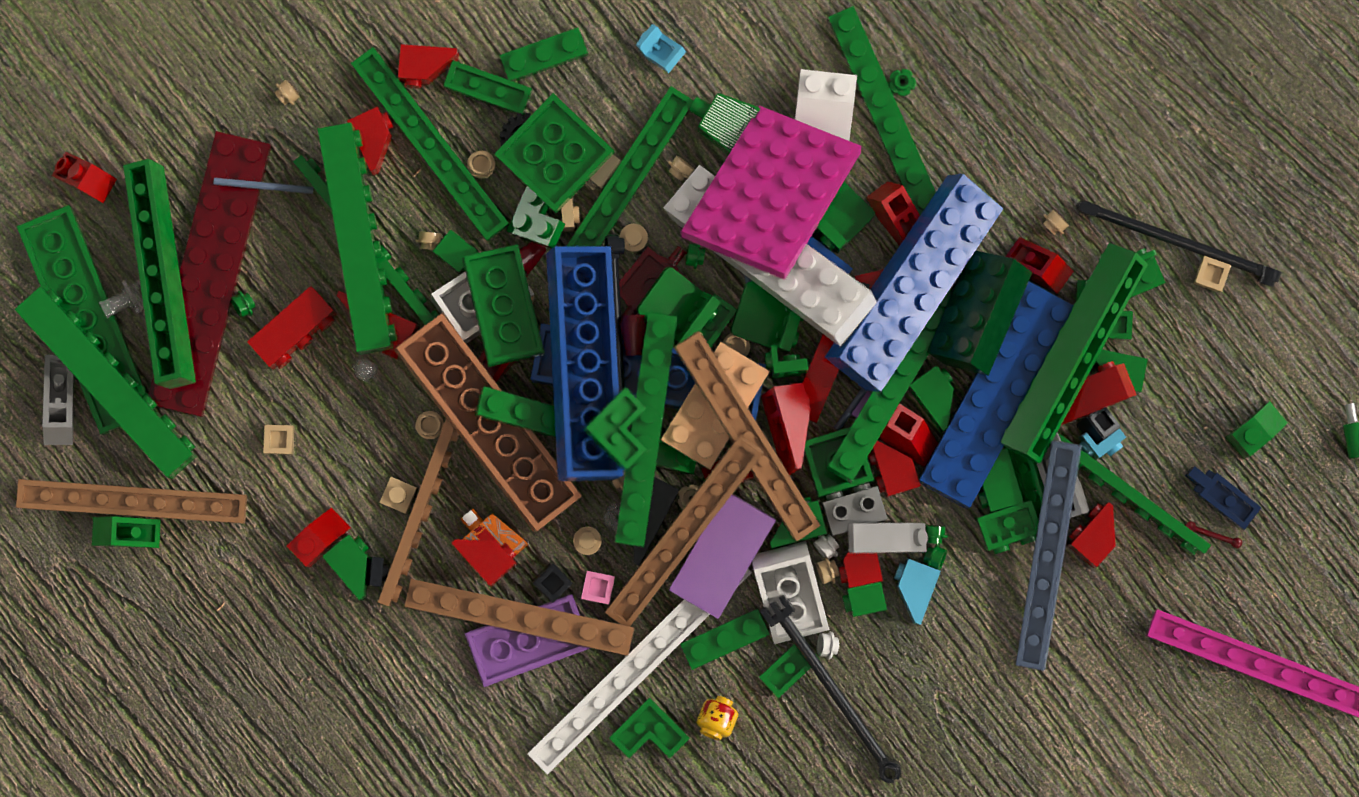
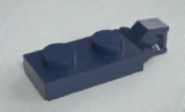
M1194 466L1185 474V477L1196 485L1193 491L1241 530L1247 528L1261 509V506L1218 473L1208 470L1204 474Z

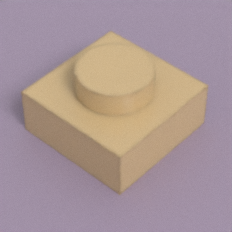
M570 199L561 208L562 222L565 223L564 232L575 231V223H580L579 206H573V200Z
M1204 256L1193 284L1221 293L1231 265Z
M265 425L263 453L293 455L295 426Z
M390 477L379 503L407 514L418 488Z

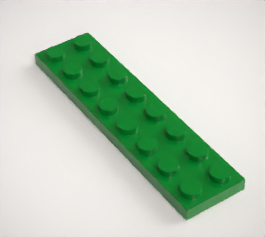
M70 205L17 226L40 286L47 291L53 289L63 300L60 303L61 307L66 312L71 309L82 321L79 324L85 333L90 330L101 343L98 347L104 354L109 351L119 361L120 364L116 367L123 375L128 372L138 382L139 385L135 388L142 396L147 393L72 207ZM79 381L99 433L104 435L121 428Z

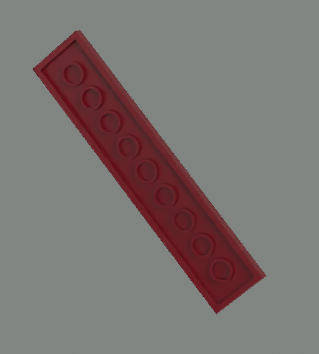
M218 131L215 132L180 269L196 383L168 389L155 384L153 374L148 395L157 403V407L199 417L204 415L232 305L230 298L235 293L261 189L213 185L214 178L263 182L272 145L269 143Z

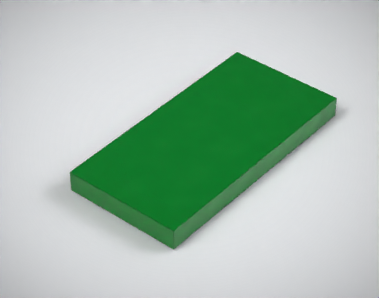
M518 244L462 256L488 367L544 355L545 352Z

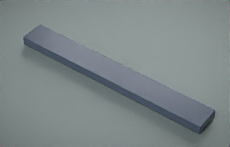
M1053 440L1051 443L1016 665L1042 671L1046 668L1082 445L1057 440Z

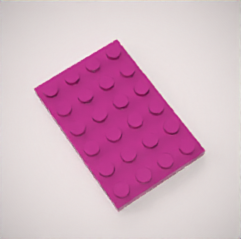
M759 106L760 111L755 118H751L681 230V237L785 280L861 154V145Z

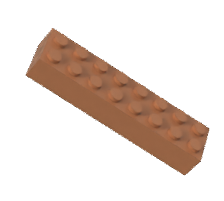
M443 313L394 349L532 531L541 529L582 497L571 481H558L557 463L533 431L475 415L481 388L485 386L499 391L501 389Z

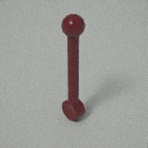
M1192 521L1185 524L1193 532L1230 543L1233 548L1238 549L1242 546V540L1238 537L1232 539L1197 527Z

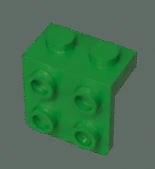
M843 182L814 232L820 236L818 240L830 251L833 249L838 254L874 218L875 212L852 188Z
M666 267L639 303L636 310L639 315H645L646 320L648 319V313L677 317L674 341L679 344L697 331L701 333L704 325L716 316L718 312L717 307L721 302L713 295L700 290L675 269Z
M747 282L730 331L734 336L770 348V345H776L777 351L790 352L791 348L796 346L799 338V332H797L799 322L804 319L755 282Z

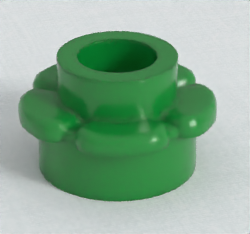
M908 69L895 70L889 77L891 91L899 96L909 95L910 91L916 87V79L913 78V73ZM900 80H904L905 84H900Z
M689 243L685 265L696 269L697 265H703L705 248H700L699 244Z
M237 291V295L230 298L235 311L241 318L248 314L252 316V309L255 308L252 297L249 293L243 294L241 291Z
M925 525L928 536L927 543L942 544V538L948 537V535H945V526Z
M936 544L934 548L929 546L924 557V563H927L929 567L941 570L946 559L947 550L941 548L940 544Z

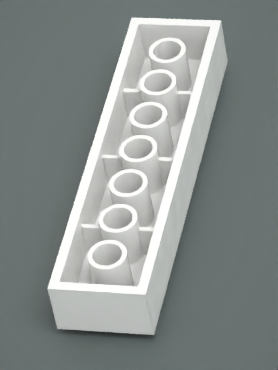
M701 165L695 169L664 206V210L671 220L682 228L715 178L713 174ZM808 244L804 247L785 280L714 251L840 347L877 303L869 289Z

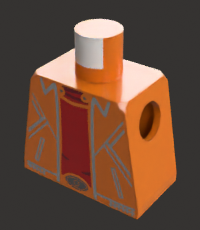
M472 509L460 519L470 530V533L463 540L497 541L501 546L506 542L516 554L529 545L494 514L483 520Z

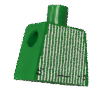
M717 93L711 104L696 97L689 111L702 118L698 126V132L728 156L751 118L756 117L760 108Z

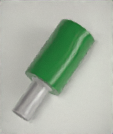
M1355 403L1345 405L1348 424L1343 425L1349 459L1359 458V422Z

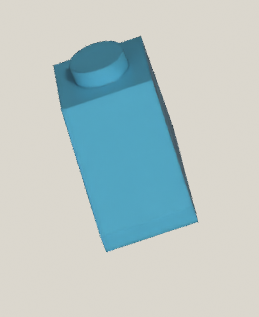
M906 559L905 564L899 563L894 579L898 580L896 587L912 622L921 625L941 571L911 559Z

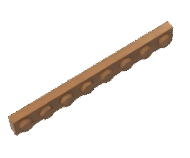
M700 331L674 346L677 354L732 442L734 443L738 436L742 435L764 451L763 455L751 469V472L794 541H799L821 526Z
M445 419L378 603L386 606H391L392 601L397 603L403 587L399 586L402 574L407 576L413 560L409 559L412 548H418L423 533L418 532L422 521L427 522L433 508V506L428 505L432 494L437 496L443 481L438 478L442 467L447 469L452 457V452L448 451L452 441L457 442L459 434L447 419Z
M742 435L738 436L605 611L608 616L621 625L631 626L763 455L764 451Z
M18 479L16 508L241 524H245L247 495L22 479Z
M415 579L410 580L404 606L410 609L624 656L629 655L634 627Z

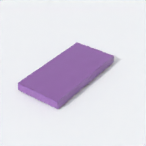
M732 494L700 535L669 591L719 619L776 519Z
M573 594L557 599L553 603L549 602L538 606L580 616ZM487 625L465 633L484 687L591 649Z

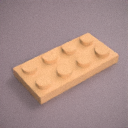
M720 342L714 355L748 408L770 371ZM695 383L661 441L710 470L730 437Z

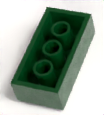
M975 251L958 278L927 353L947 366L989 376L1032 272L1014 258Z

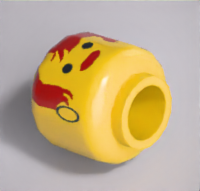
M717 696L716 700L707 699L696 721L697 725L701 728L700 733L717 741L729 737L738 718V712L732 707L733 702L722 696Z

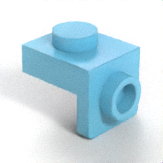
M654 24L641 35L636 43L637 48L646 59L667 73L673 69L686 53L681 45L665 36Z
M1119 428L1097 445L1087 432L1078 438L1081 441L1079 444L1082 445L1081 450L1089 456H1093L1096 460L1105 453L1112 456L1123 447L1121 441L1126 436Z

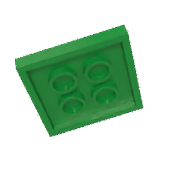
M552 93L494 155L545 204L557 213L615 151Z

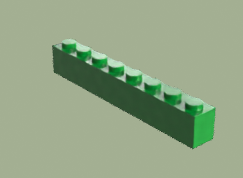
M351 122L318 128L357 353L364 355L394 349L393 341H397L395 325H389L388 313H392L390 297H384L383 286L387 285L385 269H380L378 258L382 257L380 241H375L373 230L377 229L375 213H370L368 202H372L370 185L364 184L363 175L368 174L365 158H360L358 147L363 146L360 130H355Z
M145 159L123 165L154 381L157 385L173 389L196 383L164 166L151 159Z
M1109 243L1101 254L1091 277L1086 281L1084 290L1078 301L1073 305L1072 312L1064 326L1060 329L1054 345L1047 353L1037 376L1032 380L1030 389L1024 400L1019 404L1012 422L1004 432L1000 443L1013 453L1038 464L1041 463L1148 266V263L1136 252Z
M42 287L36 289L14 310L167 478L173 479L197 457L193 452L196 446L186 435L180 437L173 430L177 425L168 415L164 414L161 416L154 409L157 403L147 393L142 396L135 388L139 385L138 382L128 372L124 375L116 367L120 364L119 361L109 351L105 354L98 347L101 343L90 330L86 333L79 326L82 321L71 309L66 312L61 307L60 303L63 300L53 289L49 291Z
M648 313L636 399L646 409L633 421L631 434L647 450L625 471L615 543L645 546L677 326V317Z

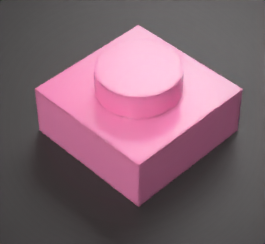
M587 571L581 599L610 604L615 576Z

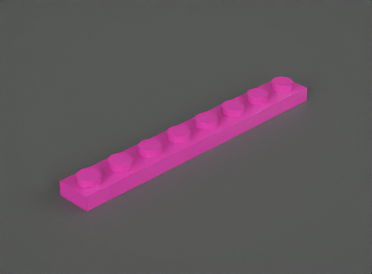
M1155 609L1146 633L1147 637L1359 718L1358 686Z

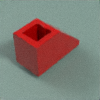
M65 152L63 157L57 161L55 171L52 174L56 179L101 203H104L117 181V178L94 164L68 152Z
M900 403L879 436L880 440L912 458L913 461L923 467L926 466L938 444L925 420Z
M877 440L868 455L871 466L876 465L879 476L875 477L879 492H884L887 498L919 488L921 485L913 459Z
M1110 502L1103 505L1098 503L1087 515L1090 520L1083 527L1079 524L1068 536L1071 541L1067 546L1092 568L1098 567L1116 546L1113 505Z

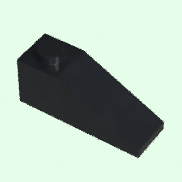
M656 477L654 478L645 546L634 545V564L640 566L679 493V489Z

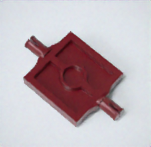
M677 246L667 259L666 257L659 256L647 247L619 281L620 298L628 307L622 315H639L636 310L637 306L666 267H671L684 276L678 269L677 264L687 252Z

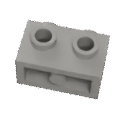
M870 483L854 487V493L843 496L841 491L826 496L827 502H823L821 505L831 536L848 532V524L878 523L888 519L878 486L871 488Z

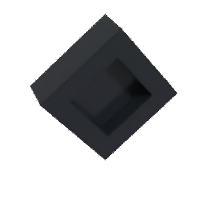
M370 557L368 586L381 587L382 581H386L388 564H383L384 558Z

